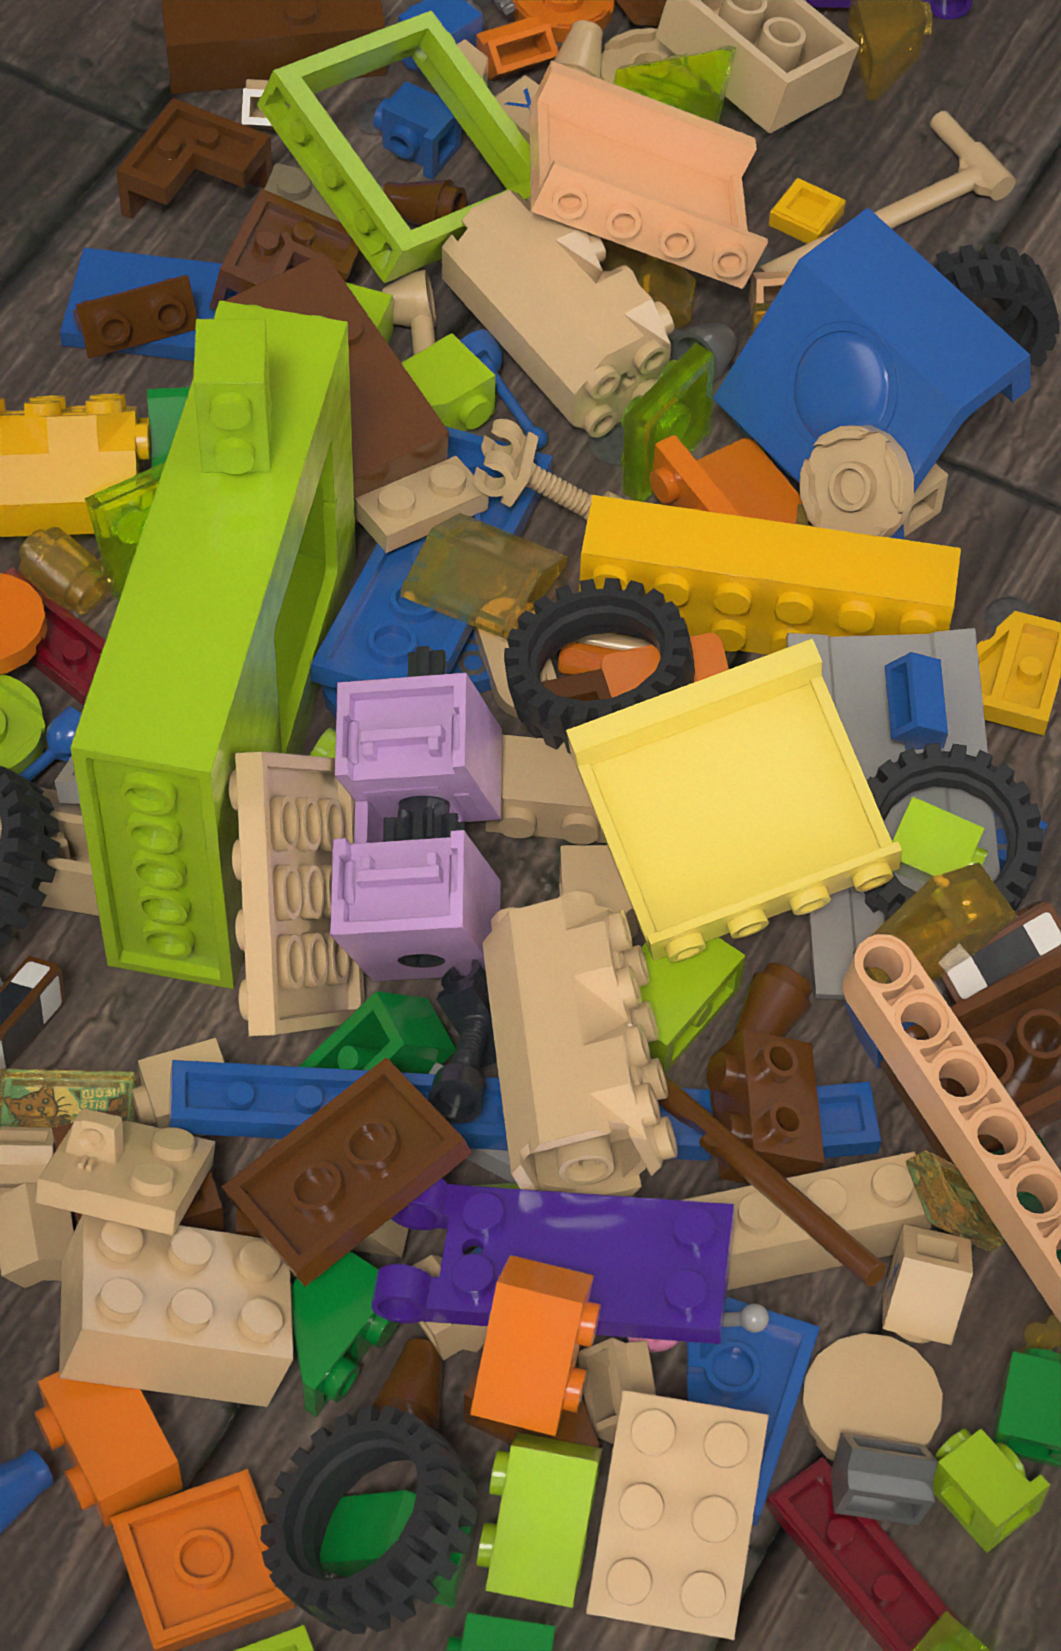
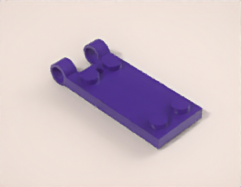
M440 1179L391 1218L397 1224L409 1229L432 1230L443 1228L447 1229L439 1277H431L419 1268L403 1264L386 1265L377 1271L371 1308L375 1314L388 1321L405 1324L422 1321L488 1327L497 1281L509 1255L594 1275L589 1302L601 1304L595 1335L721 1344L735 1227L734 1204L452 1185ZM470 1246H479L483 1249L479 1255H464V1251Z

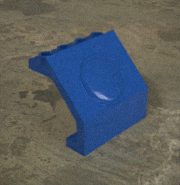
M866 208L798 260L714 395L713 400L732 417L734 423L745 437L755 440L770 454L778 469L786 476H792L799 484L804 460L810 459L811 453L816 447L813 445L821 435L839 426L872 425L891 434L905 450L914 473L915 493L959 427L973 412L999 392L1013 403L1031 389L1030 354L872 210ZM904 524L890 538L905 540Z

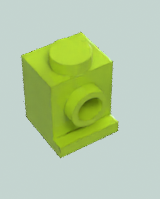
M967 1429L959 1431L945 1442L935 1454L938 1464L933 1479L934 1494L986 1553L1040 1511L1050 1484L1041 1474L1029 1482L1025 1478V1469L1016 1454L1003 1443L995 1444L982 1429L973 1435Z

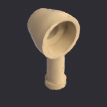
M414 271L383 287L382 292L393 295V324L411 327L413 355L434 344V327L437 325V318L428 271Z

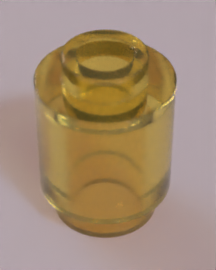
M52 527L46 531L43 529L36 530L24 541L20 548V574L61 608L66 610L73 609L78 614H84L98 604L109 588L111 579L103 572V563L60 527Z

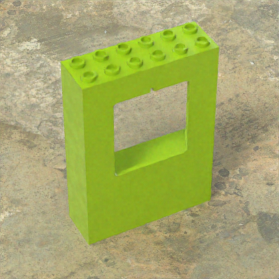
M219 300L213 319H266L272 403L271 472H246L243 474H227L224 472L202 473L193 378L70 748L107 965L234 989L245 953L237 943L235 931L237 914L240 909H243L242 884L236 878L232 864L233 845L239 839L238 811L233 808L229 796L230 774L236 769L235 753L272 752L294 755L302 754L321 684L311 681V663L345 603L356 565L348 322L328 319L319 315L310 316L263 308L258 305H244Z

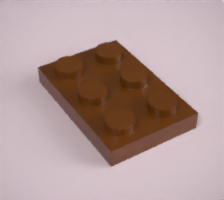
M386 1057L221 1187L230 1201L303 1286L306 1287L472 1153L465 1139Z

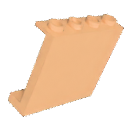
M551 61L529 107L531 212L743 289L768 244L767 238L751 233L747 229L742 176L757 149L755 138Z

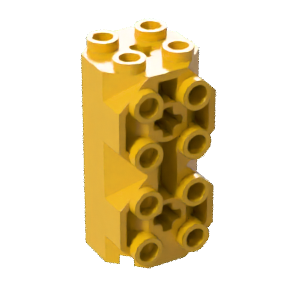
M119 393L90 395V400H86L85 405L66 406V397L60 395L29 397V402H24V410L19 411L6 410L5 398H0V537L142 532L155 495L153 477L144 478L143 460H150L151 454L149 418H139L138 406H126V394Z

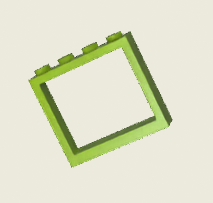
M432 10L274 70L257 103V106L384 284L442 259V246L451 234L459 241L468 229L461 221L471 208L508 190L519 193L525 201L528 200V197L531 198L530 145L520 133L516 123L506 114L488 89L484 79L475 71L456 45L452 35L445 30ZM410 56L507 189L413 230L408 227L314 95L317 92Z

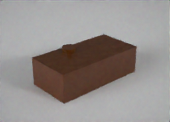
M161 0L171 94L246 88L247 79L269 80L273 71L386 28L381 0ZM386 66L356 78L386 76Z
M325 253L225 300L226 302L258 305L268 309L310 316L319 315L328 319L348 322L354 499L447 459L449 431Z
M1061 952L950 1007L1034 1132L1061 1119ZM918 1024L904 1030L910 1037L917 1040L930 1039L927 1031ZM883 1058L880 1065L950 1176L959 1172L885 1058ZM952 1078L939 1079L942 1088L948 1094L955 1097L967 1096L965 1088L958 1081ZM986 1134L978 1135L980 1145L986 1151L992 1153L1004 1148L997 1138Z

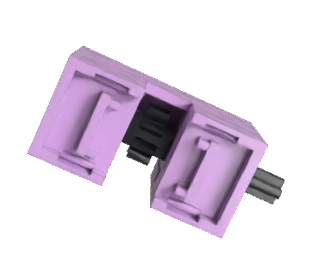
M429 646L416 647V652H408V677L337 683L335 777L355 800L354 844H351L346 838L333 839L330 936L372 981L440 978L453 966L460 976H467L472 969L473 959L478 960L486 972L482 942L492 931V917L500 911L501 881L464 831V822L501 820L502 728L467 673L446 674V652L444 650H431Z

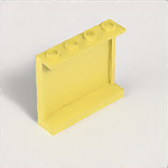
M813 638L566 730L572 757L653 961L668 956L670 962L688 959L702 952L706 948L705 942L727 933H730L734 939L752 935L769 924L767 918L791 909L794 915L813 912L827 905L831 901V894L852 886L855 887L857 892L877 888L893 878L892 871L900 869L901 846L898 841L892 843L822 677V660Z

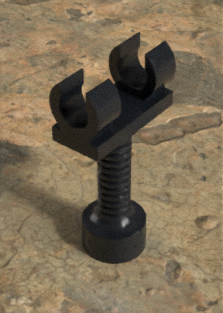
M476 959L472 961L470 973L463 979L454 966L450 968L441 979V986L444 990L438 992L436 998L460 1035L452 1064L445 1065L435 1074L429 1091L428 1101L449 1123L454 1124L468 1123L479 1116L487 1089L484 1077L478 1072L479 1066L482 1068L497 1063L490 1003L485 997V994L488 992L486 972Z

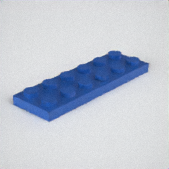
M445 426L449 431L447 459L457 456L473 475L475 474L476 467H478L493 478L504 476L501 472L483 465L485 459L481 448L483 436ZM494 440L497 444L501 446L511 445L508 443ZM535 451L533 462L536 464V467L540 466L541 470H546V473L548 471L552 473L553 456ZM526 484L511 507L501 503L502 496H489L488 510L474 514V516L444 527L439 531L386 553L377 543L311 663V681L337 689L338 682L408 677V652H416V647L429 646L431 650H444L446 652V674H450L479 617L480 611L485 606L541 494L537 490H532V487L528 488Z

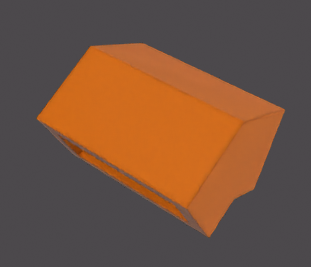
M538 15L476 34V48L488 57L489 81L549 63L558 54L550 24H543Z

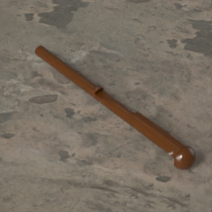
M665 1075L668 1098L658 1100L659 1105L677 1120L700 1133L702 1137H700L699 1145L706 1152L725 1161L865 1285L871 1287L880 1282L886 1273L887 1265Z

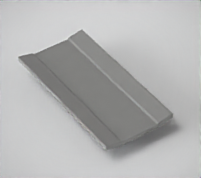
M975 628L939 631L931 634L842 637L787 633V648L813 638L822 660V677L866 781L870 776L873 778L876 776L878 768L889 759L893 763L897 762L900 753L906 751L904 742L891 739L884 666L909 652L941 659L948 727L946 744L944 748H941V751H950L954 743L966 745V754L974 757L977 756L979 750L988 753ZM924 749L915 750L916 754L923 753ZM933 786L911 792L892 806L884 820L891 840H893L912 796L985 828L977 846L988 850V854L973 887L961 882L953 898L892 871L904 886L925 897L956 900L979 893L997 879L1000 867L994 811L985 801L962 789ZM854 886L831 894V901L827 905L808 913L815 998L846 1000L842 992L843 977L859 944L866 938L877 934L892 935L902 940L911 949L942 997H948L929 975L926 969L929 966L927 963L969 939L961 940L960 934L952 935L949 942H935L934 934L924 933L922 939L909 936L908 927L900 924L897 929H894L884 922V913L880 910L873 913L865 904L864 892L858 893ZM983 928V929L979 930L978 933H977V935H978L979 933L985 931V929ZM877 967L864 968L866 974L875 982L884 984L891 980L890 976L882 969Z

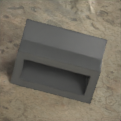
M841 1432L831 1471L834 1513L919 1526L934 1504L933 1479L938 1461L925 1445Z

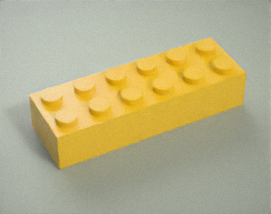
M592 495L581 551L579 592H581L580 581L594 579L596 589H603L606 578H619L622 590L626 589L631 580L644 585L646 594L654 588L664 594L666 603L672 601L676 605L681 618L684 617L689 637L705 633H715L722 639L724 651L733 652L739 650L769 655L787 648V633L842 637L931 634L933 632L948 631L955 604L961 548Z

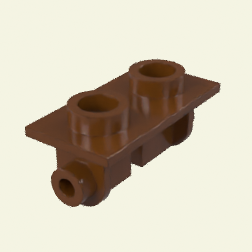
M188 275L167 278L165 281L90 301L85 300L82 303L75 304L76 309L72 310L76 328L79 333L82 332L88 359L196 330L197 315Z

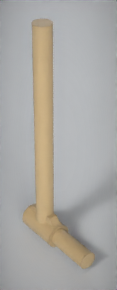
M941 111L932 118L930 127L959 157L958 173L874 213L892 229L972 190L978 195L989 196L995 201L1000 200L1012 191L1016 179L982 142H975L947 111ZM836 231L759 266L756 272L792 271L801 257Z

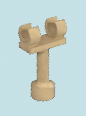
M494 420L491 433L501 438H506L511 442V445L501 446L493 439L484 435L481 446L485 456L483 465L501 472L504 476L493 478L487 472L476 467L473 478L476 488L487 496H502L501 503L511 507L527 484L528 488L532 487V490H537L539 494L542 493L543 496H547L549 499L553 498L554 502L558 501V504H563V507H568L569 510H573L574 513H578L580 516L584 515V519L588 521L592 495H588L587 492H583L580 488L577 490L576 486L572 487L571 483L567 484V481H562V478H557L554 474L551 476V472L548 471L546 473L545 469L541 470V467H536V464L533 462L538 436L531 432H528L526 436L523 435L521 428L511 420ZM610 491L603 495L605 497L623 499Z

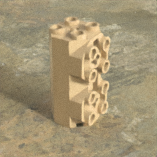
M508 190L471 208L461 221L468 229L460 240L457 241L451 234L442 246V279L573 426L584 428L590 436L599 438L607 434L615 425L639 412L646 413L654 409L665 396V388L662 386V383L668 377L671 367V343L667 335L673 333L674 323L666 306L659 301L653 302V299L639 285L635 274L628 266H619L611 271L602 270L599 262L605 259L606 251L599 236L531 212L530 197L525 201L519 193Z
M570 891L556 899L522 908L502 909L492 917V931L482 942L511 1175L519 1188L524 1190L630 1197L641 1187L640 1174L646 1168L652 1176L662 1166L663 1160L677 1157L678 1154L671 1122L667 1116L661 1117L658 1100L668 1098L665 1075L660 1060L658 1058L651 1059L648 1042L658 1040L659 1033L652 1006L649 1001L642 1002L639 987L650 984L649 971L643 950L640 945H632L629 925L623 910L613 912L611 908L596 905L595 897L591 893Z

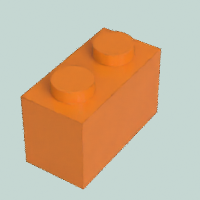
M509 1255L496 1284L470 1415L555 1436L565 1410L574 1413L578 1412L587 1377V1370L575 1367L580 1345L591 1348L601 1311V1304L589 1302L594 1275Z
M59 1371L38 1381L44 1407L34 1412L35 1418L52 1451L64 1446L74 1466L64 1471V1474L82 1511L94 1506L106 1528L112 1525L110 1517L158 1501L183 1489L178 1460L140 1389L59 1378Z

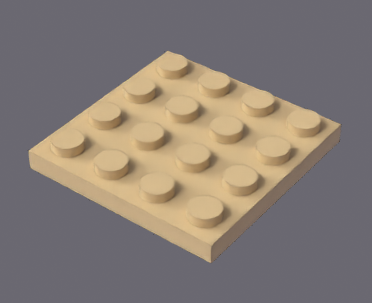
M272 752L235 753L236 769L230 774L229 796L233 808L238 811L239 839L233 845L232 864L235 876L242 884L243 909L239 910L236 917L235 931L237 943L240 949L245 951L246 979L240 985L239 1007L243 1019L248 1021L249 1036L279 1035L341 1025L365 1002L363 970L330 936L333 839L346 838L351 844H354L355 800L335 777V758Z

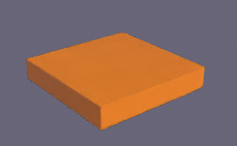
M248 1469L110 1517L153 1651H177L295 1608V1603L274 1585L269 1577L272 1572L264 1566L262 1552L267 1550L268 1547L260 1539L261 1526L266 1525L267 1521Z

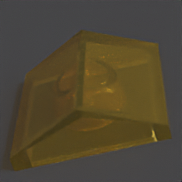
M459 513L431 528L401 587V597L507 640L512 628L519 629L518 618L525 610L532 613L535 609L534 602L546 594L567 565L568 556Z

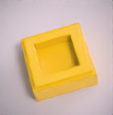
M797 178L770 211L769 226L808 244L827 235L844 214L846 200Z

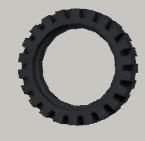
M983 243L979 254H976L972 244L959 246L958 257L951 258L948 250L935 254L938 264L933 267L971 301L981 298H1003L1022 305L1017 318L1004 331L1030 354L1031 365L1041 367L1047 360L1045 350L1053 351L1056 345L1055 334L1059 333L1060 323L1051 289L1039 264L1035 265L1033 258L1026 253L1019 256L1016 248L1005 246L999 253L996 244Z
M606 578L603 589H596L594 579L580 581L581 592L573 594L567 584L555 589L556 602L553 603L544 595L534 602L536 614L527 610L522 613L518 618L519 629L512 628L508 635L509 648L504 650V662L507 683L516 713L521 723L525 722L527 730L536 739L542 735L545 744L556 750L564 741L567 752L571 754L566 730L695 682L692 645L684 617L681 618L676 605L672 601L666 603L664 594L653 588L646 594L642 583L631 580L626 589L622 590L619 578ZM617 632L637 636L655 646L660 652L658 666L648 678L636 688L611 699L580 701L558 696L544 687L540 681V673L547 660L566 644L588 635Z
M940 743L926 744L923 753L916 754L913 747L901 752L897 762L893 763L890 759L878 768L876 776L874 778L870 776L867 780L883 821L886 819L892 806L911 792L933 786L962 789L985 801L1000 817L1008 840L1006 863L997 879L975 895L956 900L925 897L904 886L894 874L893 878L877 888L863 891L865 894V904L873 913L880 910L884 913V922L894 929H897L900 924L909 928V936L922 939L924 933L934 934L935 942H949L952 935L960 934L961 940H966L976 936L979 930L983 928L986 930L998 924L1005 916L1009 917L1018 909L1023 898L1026 897L1035 879L1041 859L1043 845V828L1039 826L1041 815L1037 803H1030V789L1024 781L1017 784L1013 780L1015 771L1003 762L997 768L991 764L993 755L979 750L976 757L966 754V745L953 743L950 751H941Z
M0 766V819L2 824L0 836V945L5 946L14 939L11 925L24 930L32 920V917L26 910L28 906L33 905L40 908L47 896L39 891L38 888L41 882H53L56 869L46 863L47 859L59 857L60 843L50 837L60 832L58 819L49 815L54 810L50 799L42 795L44 791L14 771Z
M373 1406L359 1408L357 1419L348 1413L334 1419V1434L323 1426L313 1433L310 1437L315 1448L309 1453L302 1447H299L290 1457V1460L298 1468L293 1475L283 1471L280 1472L274 1486L283 1495L281 1498H268L264 1514L273 1521L261 1526L260 1539L268 1547L267 1550L262 1552L264 1566L272 1572L269 1577L274 1585L298 1607L330 1628L340 1632L342 1629H345L351 1634H365L367 1626L376 1632L390 1629L391 1615L402 1622L416 1615L413 1603L416 1597L429 1605L440 1594L432 1583L436 1577L440 1575L450 1582L459 1568L449 1559L452 1552L466 1554L471 1538L461 1528L474 1526L476 1523L477 1510L469 1503V1501L477 1498L476 1485L468 1477L472 1472L467 1462L432 1427L408 1411L403 1413L398 1408L383 1406L381 1412ZM404 1460L413 1461L416 1465L418 1487L413 1512L398 1540L369 1567L348 1578L326 1579L322 1573L320 1551L326 1524L340 1499L362 1476L384 1464Z

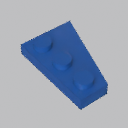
M726 1297L725 1313L742 1312L750 1304ZM767 1310L769 1315L768 1325L761 1332L752 1333L745 1330L743 1326L723 1327L721 1344L686 1342L687 1401L768 1415L752 1525L758 1526L820 1329L819 1326Z

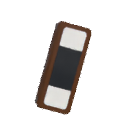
M1033 902L993 927L986 929L927 963L929 966L926 969L932 979L953 1003L957 1004L1061 952V919L1051 902Z
M29 955L0 988V1077L66 1002L62 971L56 963Z

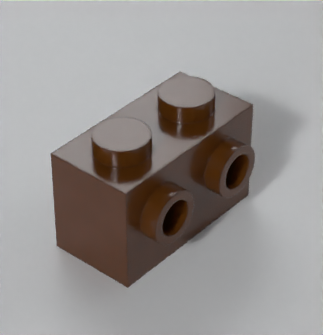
M741 1029L709 1058L706 1079L707 1085L712 1091L714 1117L785 1178L814 1173L825 1164L812 1043ZM718 1158L720 1179L750 1184L725 1161Z

